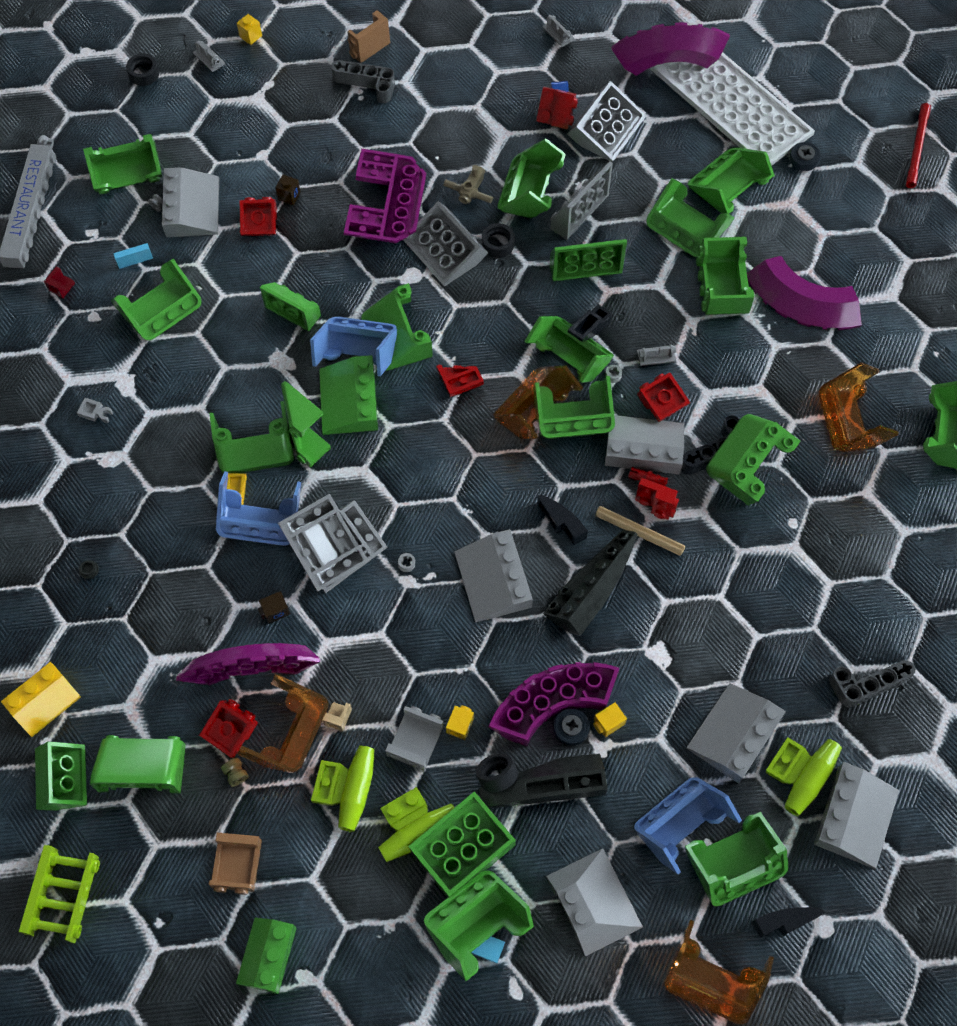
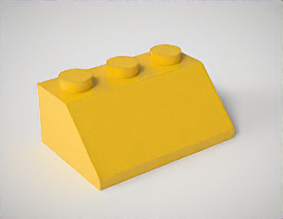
M49 662L4 698L1 703L24 730L33 737L80 699L81 696L54 664Z

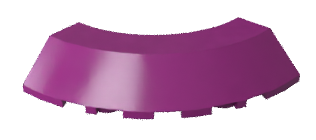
M683 22L675 23L672 26L660 24L652 26L650 30H639L636 35L631 37L626 36L614 44L611 49L623 68L636 76L653 66L670 62L693 63L707 69L719 60L730 35L714 27L711 29L705 28L702 24L687 25V23Z
M782 256L766 259L747 273L748 284L755 294L758 293L766 305L769 304L776 309L775 312L785 318L790 317L797 320L801 325L809 327L811 325L818 326L825 330L827 328H838V330L852 329L862 325L859 299L852 286L832 288L811 283L793 272Z
M266 643L237 646L214 651L192 660L176 676V681L213 685L230 679V676L259 674V672L270 670L272 673L296 675L320 663V658L305 645Z
M575 662V664L556 665L548 668V670L534 674L509 693V696L500 704L495 712L489 728L504 738L527 747L536 730L549 718L563 710L577 708L604 710L610 699L619 668L595 662Z

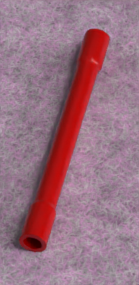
M923 103L920 107L910 169L906 179L907 188H915L917 184L918 168L931 110L929 103Z

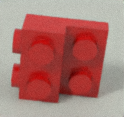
M543 87L536 121L551 124L554 127L569 129L574 123L573 109H576L578 104L576 93Z
M247 197L244 200H240L241 236L276 235L277 206L275 199L262 197L261 200H255V198Z
M670 372L666 375L663 373L658 375L651 384L646 382L639 387L640 390L637 393L645 408L651 410L658 422L691 403Z
M641 478L635 500L644 506H652L651 514H654L655 517L669 520V517L673 518L679 499L676 498L677 490Z
M232 699L228 701L221 700L199 735L230 758L236 756L243 742L249 739L258 724L253 713L247 710L243 712L238 708L240 705Z

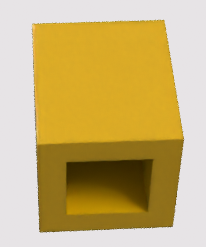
M247 14L237 22L240 38L250 45L262 37L260 22L251 15Z
M615 702L595 715V723L593 725L599 734L603 733L607 737L624 726L627 718Z
M463 705L460 707L454 706L446 726V733L466 740L474 720V712H471L470 708Z

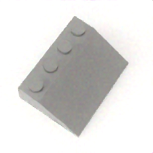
M610 81L601 88L567 135L579 146L613 162L647 115Z
M611 161L594 173L590 179H586L582 187L573 193L571 199L565 201L561 209L552 215L550 219L551 230L568 240L609 196L613 165Z
M181 167L164 168L162 227L166 237L218 235L219 176Z
M439 201L420 219L416 232L403 239L443 286L448 285L475 267L488 254L484 247L453 213Z
M614 415L615 426L608 433L605 466L629 469L633 466L640 470L680 474L684 453V423L658 422L652 419Z
M510 529L488 535L454 551L475 623L532 608V595Z
M729 683L686 749L739 784L786 711L763 697Z
M843 762L837 769L814 845L876 869L899 790L866 770Z

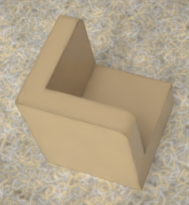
M333 702L329 712L324 713L322 718L323 724L344 731L352 710L351 705L346 703L344 706Z

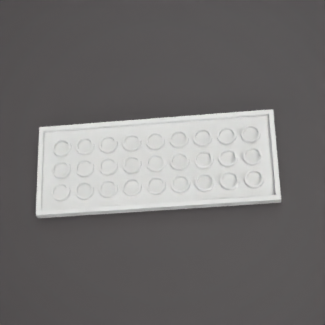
M723 52L719 60L707 69L687 62H670L650 68L739 148L767 152L771 166L790 153L797 143L805 142L814 135V129Z

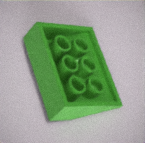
M627 240L555 247L550 253L552 280L560 281L622 273Z
M356 356L320 368L321 411L323 412L322 434L378 430L373 356Z
M473 792L408 847L448 898L479 873L489 869L516 845V840L480 797Z

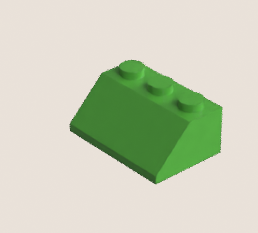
M276 282L261 285L260 290L265 308L301 328L310 331L321 317L320 309L316 302L309 301L301 294L290 291L285 285H279Z
M47 741L35 748L36 810L56 811L86 806L85 745Z
M254 918L236 984L279 994L297 928L293 924L273 919Z

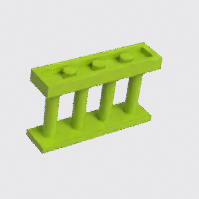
M44 845L19 932L34 936L35 931L38 929L67 934L66 941L75 943L82 932V925L80 924L94 873L98 872L100 866L99 857L94 853H89L87 860L59 856L56 848ZM59 864L83 868L85 870L82 881L53 877V867ZM57 886L79 890L76 902L70 903L47 899L45 896L47 888ZM46 907L73 912L70 924L64 925L40 920L41 909Z

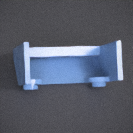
M332 317L310 339L312 366L316 367L323 358L330 361L336 360L341 354L356 356L372 355L373 364L377 366V376H382L392 362L397 327L394 324Z
M224 471L219 484L216 532L224 538L282 546L289 545L290 543L278 523L298 512L301 482H297L293 498H285L280 502L279 510L241 505L242 497L240 493L227 489L228 472Z
M693 777L686 780L635 823L634 829L658 860L673 872L679 874L681 871L675 863L679 855L676 847L679 842L704 821L710 824H718L728 816L740 823L742 819L727 794L700 778Z

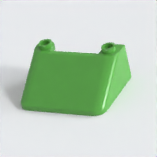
M731 148L690 179L688 186L720 213L729 214L734 210V205L731 201L753 183L758 182L759 185H764L775 175L767 152Z
M671 178L647 216L646 222L651 229L690 255L697 257L699 256V245H702L703 238H719L731 225L735 217L728 213H722L715 221L711 220L683 201L687 196L686 186Z
M174 259L169 260L160 268V275L164 282L135 302L131 303L124 295H118L110 300L115 308L145 340L156 338L201 305V297Z
M409 283L398 286L362 314V320L394 324L397 327L392 362L386 370L398 368L433 356L430 336L422 330L412 333L402 307L403 304L411 302Z
M283 381L281 389L289 432L297 453L296 458L302 464L306 463L309 467H312L331 449L330 444L309 428L323 415V412L288 382Z

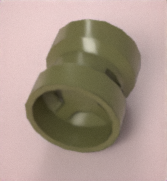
M239 758L231 759L221 767L224 775L228 776L227 781L231 787L243 783L249 777L246 770L242 769V763Z

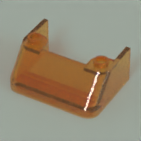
M861 362L823 384L819 389V399L834 449L845 452L874 448L899 435L898 431L881 425L865 431L857 400L866 393L865 381L880 373L878 368Z
M567 366L540 367L534 370L494 412V418L520 439H537L538 435L535 433V426L533 425L537 419L533 393L534 384L539 382V387H548L552 391L553 401L565 400L569 396L568 393L570 391L583 389Z
M275 674L270 684L289 692L285 700L286 707L290 711L297 713L280 750L275 747H266L261 753L241 746L237 754L267 768L295 773L302 767L329 704L325 696Z
M690 920L665 980L666 989L670 993L736 1024L747 1023L769 982L774 957L769 956L762 971L753 967H746L738 976L699 958L700 945L695 940L690 939L694 921Z

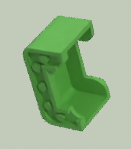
M746 237L703 238L702 245H699V256L696 257V265L700 267L698 281H701L702 284L700 286V296H703L701 309L705 311V315L750 313L754 300V291L751 290V287H748L745 264L747 255L744 251V247L747 246Z

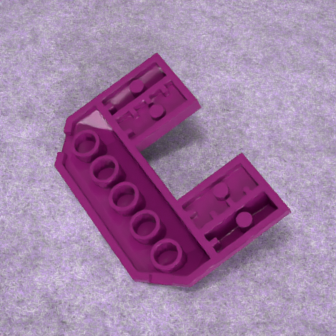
M361 148L356 180L388 185L384 210L350 204L344 235L397 243L416 232L426 172L420 169L415 159L411 156Z

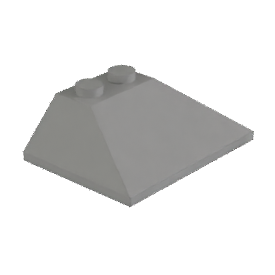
M330 494L278 523L317 591L369 562L339 513L340 510Z
M355 500L339 509L343 520L369 561L388 548ZM358 569L323 588V591L327 593Z
M603 848L546 876L555 896H558L585 957L643 928Z

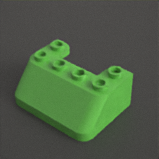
M545 138L516 155L511 162L499 199L498 209L504 213L533 218L544 211H548L552 206V198L544 195L549 184L548 180L551 173L563 167L566 154Z
M606 376L603 381H596L591 384L589 388L590 400L554 404L552 391L545 386L539 387V382L534 384L533 393L536 418L540 434L544 438L553 439L605 434L613 430L615 417L610 376Z
M957 381L932 385L929 401L938 411L937 418L935 419L936 431L933 437L926 438L923 443V449L937 465L957 469Z
M747 414L741 417L712 457L706 468L707 473L745 504L756 503L765 492L763 482L754 476L756 470L773 446L784 453H789L795 450L800 440L776 422Z
M492 871L479 873L431 910L424 919L426 929L443 957L465 981L475 975L479 969L478 961L471 952L502 927H505L514 936L524 935L534 927L529 906Z

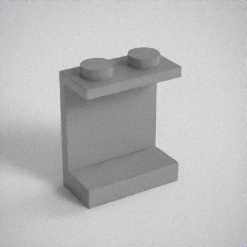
M405 706L403 719L392 744L389 743L386 748V755L425 771L444 727L443 721L435 714L427 715L422 713V710L415 706H411V708Z

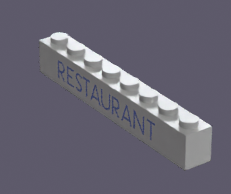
M30 145L0 248V262L3 267L24 269L26 262L29 260V249L33 245V235L37 231V221L41 217V207L45 202V192L49 188V178L53 173L52 167L56 163V154L49 145Z

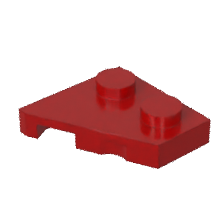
M442 365L436 366L450 397L484 385V380L477 366L462 367L453 365V368L442 367Z

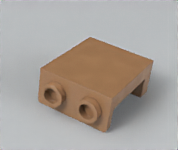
M378 10L372 13L373 23L361 32L355 34L351 30L347 31L349 53L353 59L360 63L390 43L388 19Z
M217 833L215 841L218 844L212 880H209L208 885L214 888L213 891L226 893L227 889L235 890L236 894L247 895L248 891L254 892L262 840L259 836Z

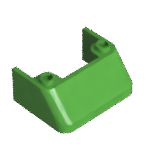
M539 316L525 342L535 343L536 348L540 351H552L577 369L580 382L593 381L612 360L614 355L593 339L581 342L569 334L568 329L573 325L558 316Z
M281 401L283 418L275 419L270 423V434L232 440L231 432L226 428H219L214 413H209L216 457L220 471L223 474L224 471L228 473H244L286 466L292 463L294 452L284 401Z

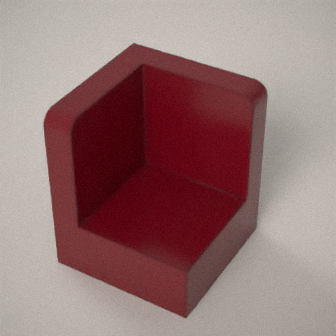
M57 266L44 280L49 292L61 298H64L75 285L74 280L64 276L61 269Z

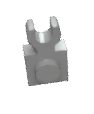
M84 398L77 414L79 417L94 422L97 418H100L102 422L109 423L108 417L104 415H113V411L109 407H103L100 402Z

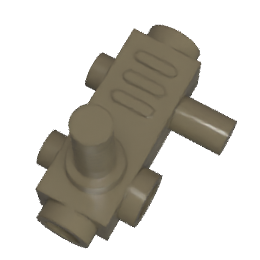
M473 165L469 177L461 185L449 180L444 181L445 187L458 191L460 194L459 201L463 204H470L471 200L476 198L488 203L493 201L492 196L478 191L485 173L484 168Z

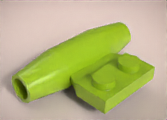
M787 737L766 769L768 775L781 783L793 784L784 806L792 815L800 816L817 797L833 772L842 747L837 742L827 739L810 756L805 747Z
M358 746L349 769L341 763L321 760L311 801L329 806L340 803L338 828L341 830L354 832L365 808L373 776L375 750L371 747Z
M415 787L380 808L390 827L397 831L378 847L385 861L389 862L411 853L412 851L408 846L454 809L452 803L428 812L426 801L418 788Z

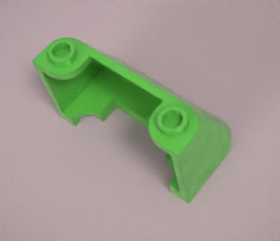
M151 134L143 135L141 142L139 139H136V142L102 149V147L98 148V150H93L92 147L83 149L93 189L99 192V194H106L112 189L147 181L155 183L160 181L162 177L155 141Z
M108 735L105 739L101 740L91 774L90 785L98 792H109V788L112 790H116V788H156L158 791L170 789V793H181L186 744L180 740V737L169 736L168 739H127Z
M761 812L747 816L744 820L742 831L716 843L706 846L702 840H693L688 845H685L686 854L713 906H721L780 879L787 873V849Z

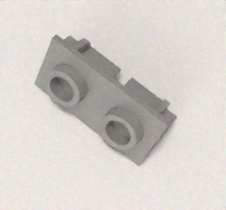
M549 15L547 17V24L542 26V28L561 47L575 40L571 32L567 31L556 20L555 16Z
M203 41L195 43L196 50L193 54L212 72L225 64Z
M672 344L637 350L640 366L676 362V346Z

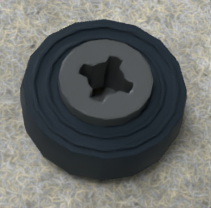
M809 142L797 143L790 152L792 166L801 171L813 170L818 166L821 159L819 148Z
M566 709L556 716L553 731L561 743L567 746H576L587 739L590 732V723L582 711Z

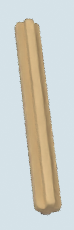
M599 506L596 511V517L624 530L636 532L637 536L677 555H682L685 549L683 544L602 506Z

